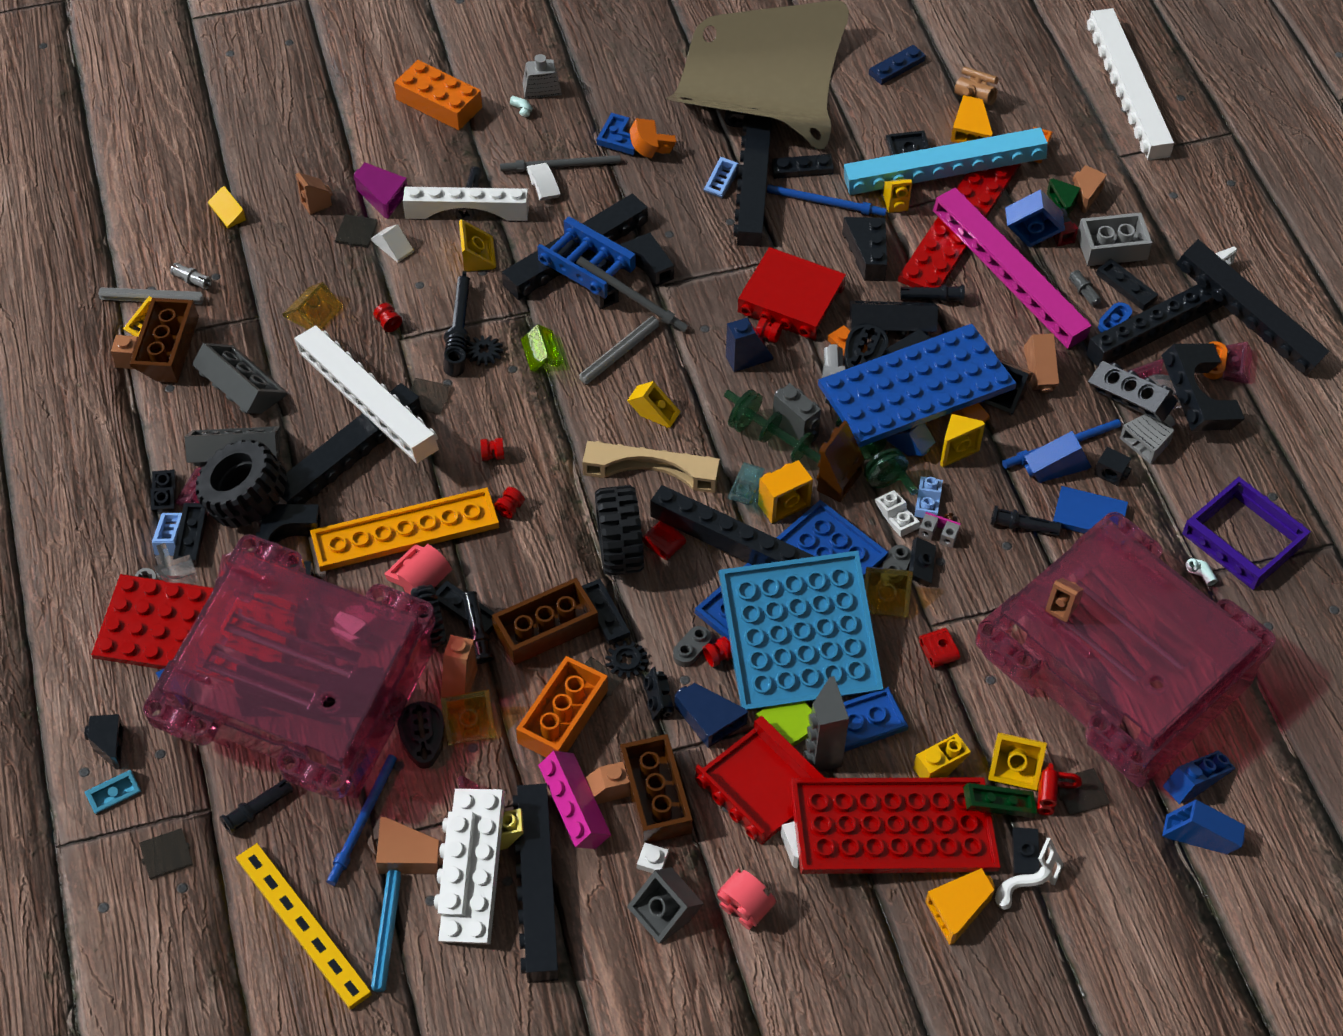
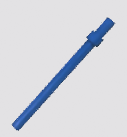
M768 185L767 193L860 211L861 214L886 216L887 208L872 206V203L863 202L862 204L774 185Z
M1116 419L1074 435L1078 442L1121 427V421ZM1041 447L1030 451L1018 452L1016 456L1003 460V467L1007 469L1018 464H1027L1024 456Z
M388 755L341 852L337 853L333 861L334 867L326 881L332 886L337 884L342 871L347 869L351 861L349 857L397 761L394 755Z

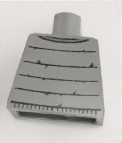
M538 54L535 56L534 61L526 63L523 77L525 99L562 95L554 60H546L545 55Z
M1142 415L1123 425L1120 439L1149 464H1152L1170 444L1174 433L1172 426L1175 425V420L1171 415H1168L1162 423L1147 415Z

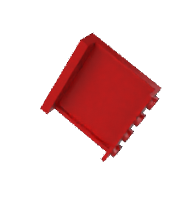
M769 247L738 298V312L758 320L761 317H765L772 323H782L783 330L815 340L817 329L837 293H842L845 288L846 274Z
M762 715L754 721V729L702 768L698 764L695 775L697 784L702 789L706 788L712 794L715 803L719 806L723 805L731 819L736 823L739 822L745 828L747 835L752 840L756 839L761 845L779 832L783 824L790 823L794 819L790 791L791 778H825Z

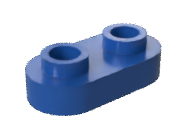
M1122 302L1112 305L1099 320V332L1102 333L1130 319L1132 315L1131 307Z

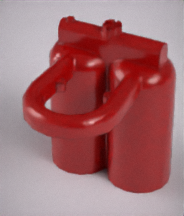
M1049 763L1048 767L1041 772V779L1038 784L1037 812L1045 816L1054 814V808L1057 805L1058 787H1080L1082 785V778L1073 773L1057 772L1053 769V764ZM1058 778L1073 779L1076 782L1058 781Z

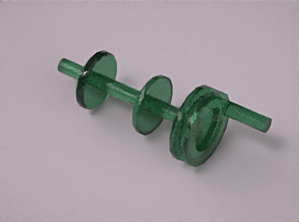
M753 389L748 390L741 397L730 390L725 392L724 397L735 404L728 419V426L734 428L737 432H741L754 421L763 427L759 435L760 442L765 443L775 435L794 447L790 456L792 463L800 460L804 455L819 463L821 455L810 448L814 434L808 432L800 440H797L779 428L782 421V413L777 411L768 420L759 415L758 411L761 407L763 396L756 393Z
M839 417L835 427H840L843 423ZM886 438L859 447L864 460L871 459L864 469V476L872 487L884 488L900 479L911 495L918 493L919 490L906 473L908 460L901 450L893 448L882 451L886 446Z

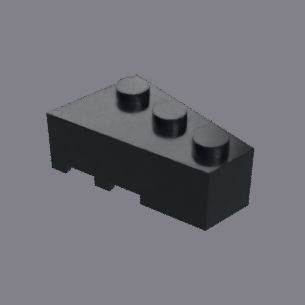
M844 217L842 235L849 244L850 252H853L856 259L855 262L864 281H885L887 270L885 218Z

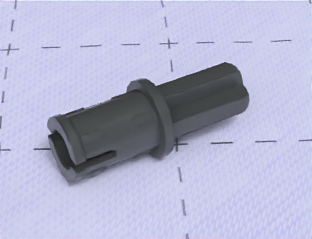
M1075 270L1069 275V280L1077 288L1078 294H1083L1092 306H1096L1101 302V298L1092 288L1093 284L1087 281L1079 270Z

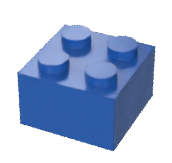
M1041 189L1005 207L1007 226L1029 248L1065 230L1063 211Z

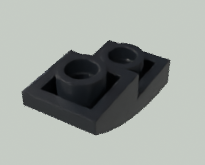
M175 469L152 471L151 511L175 509Z

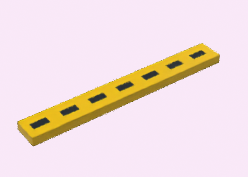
M256 843L236 857L237 862L348 1009L352 1010L370 997L372 994L369 988L261 847Z

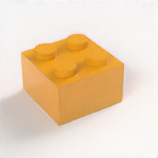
M799 460L785 464L774 472H768L759 480L758 505L771 523L810 506L813 479Z

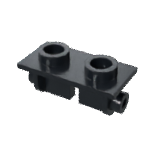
M653 667L645 676L643 686L647 692L648 709L651 711L652 720H655L659 714H663L664 717L672 716L674 706L671 695H663V693L668 694L670 692L667 675L663 671L656 672V667Z

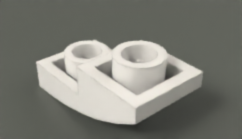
M547 163L527 166L531 184L536 187L539 200L559 198L560 191Z
M895 490L875 499L881 513L900 537L920 528V521L907 509V502Z

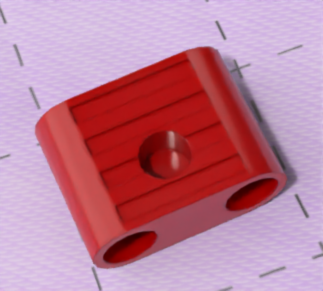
M661 521L642 536L643 543L664 560H668L686 544V539L681 533Z
M947 628L919 636L920 646L932 668L960 660L959 650Z

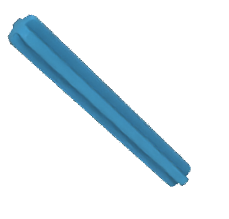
M389 870L386 877L371 988L374 992H384L386 990L401 882V873L398 870Z

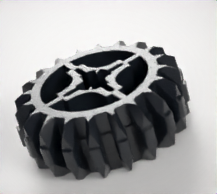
M430 584L413 588L411 590V598L423 646L435 648L445 644V628L434 587Z

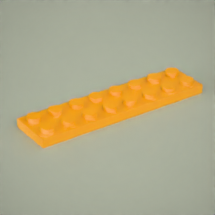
M488 487L313 529L310 530L320 572L407 551L414 545L424 547L427 544L432 545L499 528V522Z

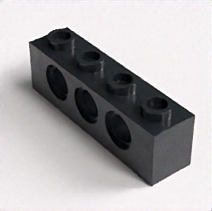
M1102 361L1088 380V383L1097 393L1162 423L1178 402L1173 396V390L1165 385L1160 387L1147 377L1142 379L1132 370L1124 371L1122 367L1114 362L1109 364Z

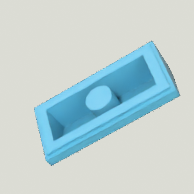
M130 769L84 793L96 814L141 792Z

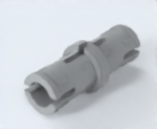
M176 262L173 265L178 268L172 266L170 269V273L173 276L183 279L187 284H195L205 290L209 288L205 284L211 286V277L199 273L195 268H187Z

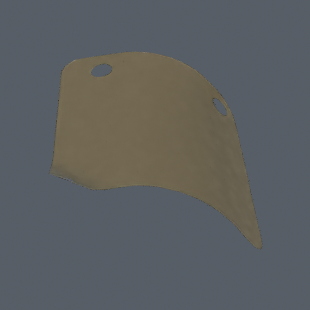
M832 0L728 13L706 18L699 24L692 36L678 88L673 95L666 97V99L775 118L792 127L814 148L824 149L828 144L831 132V121L827 110L829 84L839 44L848 21L849 10L847 5L842 1ZM707 26L715 27L717 32L712 42H707L703 38V32ZM680 98H690L692 100H684ZM811 128H815L820 132V140H816L811 135Z

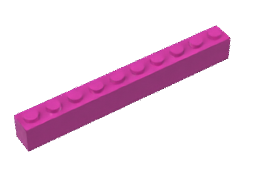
M955 187L936 198L933 212L1051 333H1054V336L1067 349L1087 339L1092 326L1089 321L980 213L978 208L974 207L966 199L964 194L960 193Z

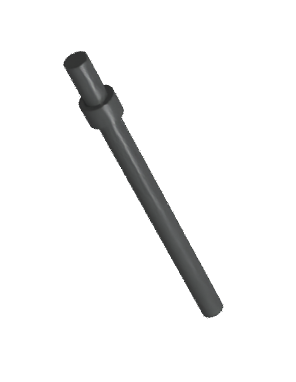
M620 155L529 162L516 160L514 163H500V171L525 172L527 166L547 163L549 168L620 163Z
M582 256L576 262L661 317V321L668 325L670 323L682 332L688 327L686 323L676 318L673 312L665 311Z

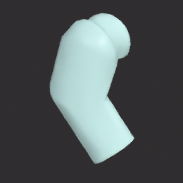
M516 96L511 97L510 105L521 108L519 111L520 115L529 117L530 112L533 110L530 103Z
M1194 558L1187 560L1186 569L1188 572L1202 576L1207 586L1217 583L1218 580L1207 562Z

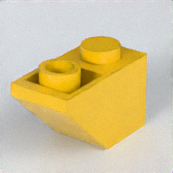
M911 179L885 181L883 197L888 213L908 211L912 188Z
M956 733L916 754L913 769L920 778L947 777L970 755L971 751Z

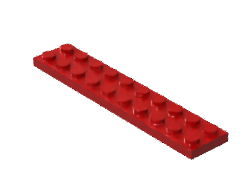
M1021 163L967 173L957 189L987 218L1021 166ZM937 217L899 274L898 282L910 287H941L968 246Z

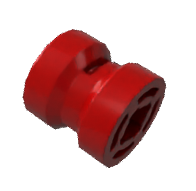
M382 303L374 310L373 315L375 319L381 323V327L386 332H393L402 324V318L395 312L390 303Z
M761 317L756 330L762 338H768L769 342L776 344L780 338L783 324L779 322L772 323L768 318Z
M496 438L493 441L480 439L482 461H489L491 458L504 460L503 438Z
M507 487L503 492V497L498 498L494 503V508L501 516L512 518L516 513V508L521 507L525 498L516 488Z
M725 636L717 639L714 644L709 643L702 647L704 657L711 667L719 665L722 660L728 661L733 658L730 642Z

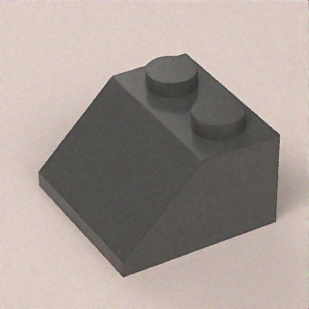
M670 867L655 870L628 904L627 908L660 944L689 923L704 903L674 869Z

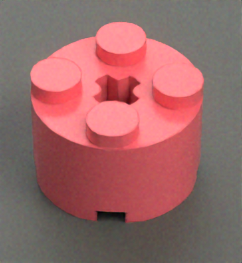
M740 868L717 891V897L722 901L719 904L720 907L730 915L733 912L740 917L739 922L748 930L753 926H757L776 904V899L772 893L769 896L765 894L764 889L766 887L762 882L746 870L741 872Z

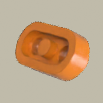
M1212 341L1210 343H1214L1221 363L1209 373H1203V375L1209 379H1219L1223 376L1228 349L1223 343Z

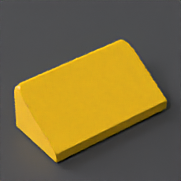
M225 186L220 188L208 201L209 206L228 229L246 220L243 208Z

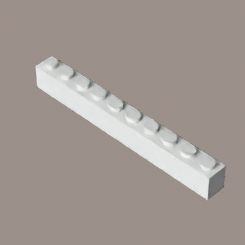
M1114 9L1091 11L1090 19L1087 20L1088 31H1091L1093 42L1098 47L1099 56L1103 58L1105 70H1108L1110 74V81L1116 88L1117 97L1121 99L1122 108L1128 115V122L1134 129L1135 138L1140 142L1141 152L1145 154L1147 160L1170 157L1174 145L1173 139Z
M315 325L294 338L299 353L416 464L439 450L436 442L438 436L432 428L428 429L420 417L416 418L407 405L403 406L395 394L391 395L383 383L379 384L372 373H367L360 362L356 363L348 351L344 352L337 341L333 342L325 330L321 331Z

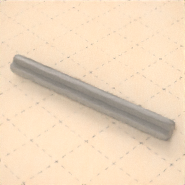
M106 287L99 289V298L101 300L145 302L149 296L152 298L193 300L194 304H203L204 300L202 292Z
M654 316L648 318L580 373L579 379L584 384L590 383L659 327V320Z

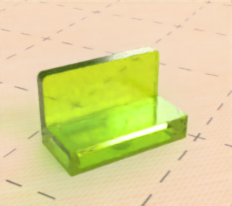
M537 324L521 339L531 371L535 372L544 363L557 368L563 363L553 330Z

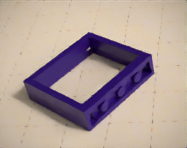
M1238 477L1186 521L1182 534L1254 590L1306 544L1311 531L1291 517L1285 510L1270 501L1267 496L1253 488L1250 483L1248 484ZM1233 498H1237L1292 541L1291 544L1262 569H1259L1203 525Z

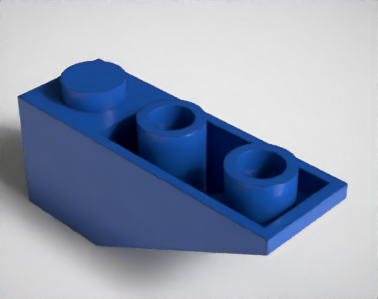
M1218 750L1177 767L1163 787L1178 804L1195 798L1232 772L1235 767L1231 764L1228 757Z

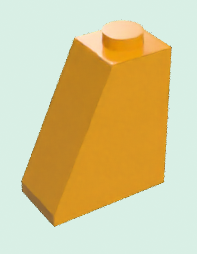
M963 95L953 125L950 142L960 143L992 137L993 133L983 99Z
M982 868L934 888L927 893L925 902L949 945L954 944L992 899L995 885L989 875L986 876Z

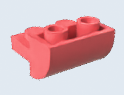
M429 544L425 547L414 545L384 575L388 581L402 586L406 594L411 595V590L420 585L431 584L433 587L437 586L452 571V568L446 558Z

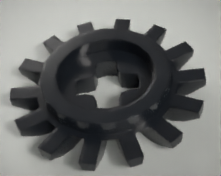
M481 335V341L474 337V342L467 344L470 347L466 349L468 351L466 358L472 356L470 362L477 361L478 366H480V363H485V366H488V362L494 364L496 363L495 358L501 359L498 353L504 352L503 349H500V347H503V344L497 343L499 341L498 338L491 341V335L486 340ZM480 347H488V352L480 353Z
M623 641V646H619L618 643L614 644L615 651L609 648L608 652L612 656L606 655L605 659L611 661L606 663L607 667H614L610 671L612 674L619 671L618 677L621 678L624 672H626L629 679L631 677L630 672L638 676L639 673L636 669L645 670L646 667L641 664L648 663V659H642L647 656V652L640 653L643 648L641 645L635 648V642L632 641L631 645H627L626 641ZM623 656H626L627 658L632 657V659H631V664H629V665H628L627 663H623V664H622V663H621V662L623 661V658H622V657H623Z

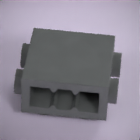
M791 383L784 388H779L774 394L772 422L802 448L808 443H813L819 436L820 407Z

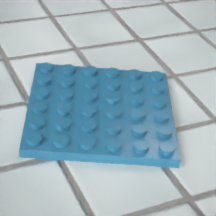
M859 551L718 571L741 707L748 711L784 704L815 701L829 677L833 676L837 682L841 697L883 690Z

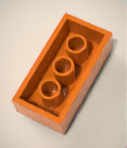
M417 60L394 82L396 100L458 131L482 108L480 89L420 60Z
M565 656L516 728L517 743L544 757H547L552 751L568 752L608 691V676Z

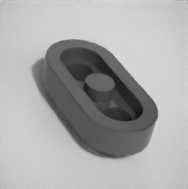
M896 545L890 549L880 575L881 581L885 585L895 587L902 583L910 565L911 551L908 547Z
M696 626L690 629L673 649L674 662L682 667L693 665L703 654L702 647L711 643L710 631L703 626Z

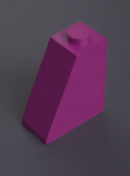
M366 162L354 174L356 190L384 218L388 219L403 200L404 189L408 187L407 178Z

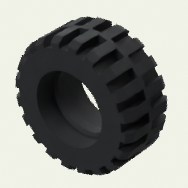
M248 439L247 441L238 440L235 444L229 443L224 449L216 451V454L206 461L205 467L202 466L200 476H197L196 495L199 503L218 523L234 528L241 527V525H252L253 521L258 522L263 519L262 516L266 513L269 514L274 505L277 506L280 502V496L284 495V486L287 483L286 470L271 450L262 442Z
M623 485L599 488L595 491V504L603 571L609 576L638 573L644 569V553L635 487Z

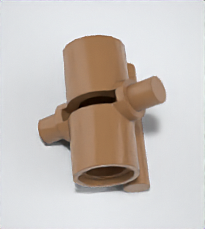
M963 67L962 74L970 76V79L960 77L955 85V93L960 96L965 95L983 99L984 104L992 105L997 98L998 89L987 85V83L996 85L999 78Z

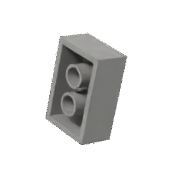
M1141 212L1083 218L1080 221L1077 237L1087 266L1103 265L1110 259L1117 263L1148 260L1152 241Z

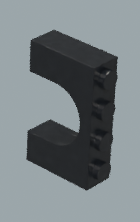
M651 233L619 244L635 253L636 266L645 271L655 286L674 279V264ZM595 255L585 259L590 261ZM603 259L597 267L606 272L614 263ZM608 283L607 297L605 299L598 294H593L586 288L600 310L619 302V290Z
M1214 343L1173 344L1161 355L1191 431L1232 430L1245 419L1237 400H1215L1210 398L1196 383L1194 373H1209L1221 363Z
M274 505L272 511L269 514L266 513L262 516L263 519L258 521L260 532H256V545L258 549L253 553L255 570H251V584L255 585L257 593H313L315 573L312 561H282L275 558L271 553L279 541L291 536H311L310 530L320 528L321 513L319 505Z

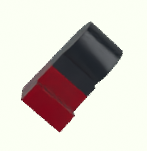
M1060 208L1063 211L1065 230L1053 236L1057 246L1075 243L1078 231L1076 224L1072 223L1070 218H1068L1066 209ZM1064 234L1068 235L1067 239H1062Z

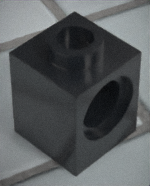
M1107 447L1097 462L1094 475L1119 486L1122 479L1127 480L1132 468L1129 467L1131 458Z

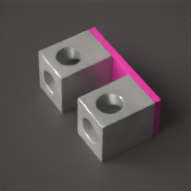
M926 512L920 525L918 536L931 541L936 527L943 529L940 544L953 548L961 523Z

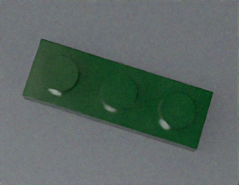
M967 783L963 787L967 810L1033 818L1037 814L1033 791Z

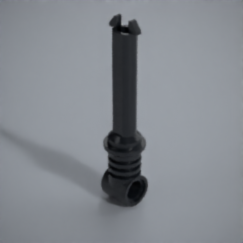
M462 271V276L458 277L452 327L444 334L446 344L443 370L452 377L460 376L464 372L467 344L471 339L470 334L464 329L470 278L466 276L467 271Z

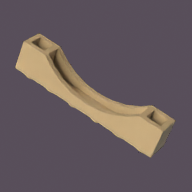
M587 441L582 464L583 475L607 478L613 474L628 470H654L676 477L687 484L692 490L715 493L720 459L688 453H674L666 450H652L644 447H630L622 444H608L600 441Z

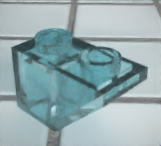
M743 462L730 490L728 499L746 505L756 502L759 495V480L765 474V469Z

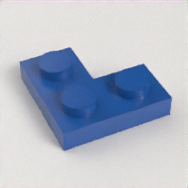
M611 113L597 137V145L634 155L636 150L631 143L630 133L625 132L630 124V118Z

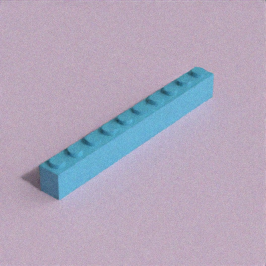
M1040 127L844 164V180L849 195L884 189L885 181L911 179L913 184L1046 159L1048 143Z

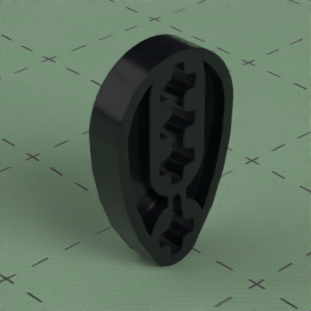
M869 324L853 328L848 334L845 345L844 361L846 369L856 366L858 362L862 364L884 356L888 348L886 333L881 328ZM870 334L873 335L871 337V343L868 344L867 351H865V353H862V351L864 350V344L867 343V338L870 336Z
M425 701L414 702L406 706L399 714L397 722L399 735L409 758L419 768L427 769L434 765L440 755L445 736L444 718L441 710L436 705ZM418 711L423 712L425 738H420ZM423 747L426 748L427 759L425 760L422 759Z

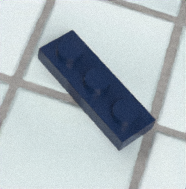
M911 45L869 68V75L882 85L924 62L926 55L915 45Z

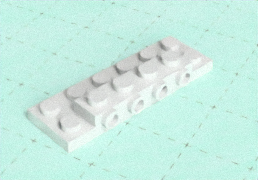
M455 789L453 811L448 812V818H444L442 824L443 832L446 833L445 843H442L440 846L443 868H439L437 872V882L441 886L440 894H436L434 898V907L438 910V914L441 915L439 942L491 944L506 794L503 789Z

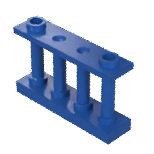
M570 216L564 220V235L550 249L542 244L537 246L538 260L543 265L553 268L604 299L607 297V282L574 263L586 250L596 253L589 261L596 266L603 259L614 263L606 271L611 276H614L620 269L631 273L636 268L635 253ZM570 240L580 244L567 258L557 254Z

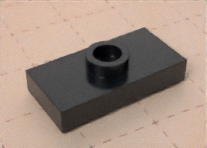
M918 537L913 540L908 574L909 579L926 587L932 584L936 545Z
M1013 827V877L1035 874L1040 870L1038 829Z

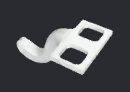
M1051 838L1046 839L1038 857L1042 867L1037 873L1014 876L999 886L995 895L998 907L1003 910L1009 909L1012 904V893L1019 887L1037 886L1048 880L1051 885H1055L1064 864ZM1048 847H1049V849H1050V854H1049V857H1048V859H1047V861H1046V860H1045V853H1046V851H1047V849H1048ZM1055 862H1056V863H1057V869H1056V872H1055V874H1054V876H1053L1052 869H1053V866H1054V864H1055Z

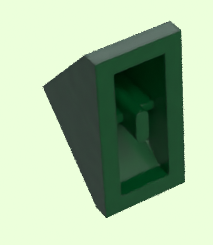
M1052 178L1049 180L1047 195L1059 208L1066 209L1069 218L1077 203L1080 187Z

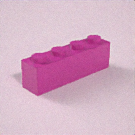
M552 751L538 765L574 846L576 848L596 849L611 836L609 828L574 753Z

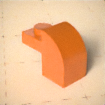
M636 118L630 128L633 147L645 157L652 158L655 152L670 154L676 144L675 135L657 134L655 120Z

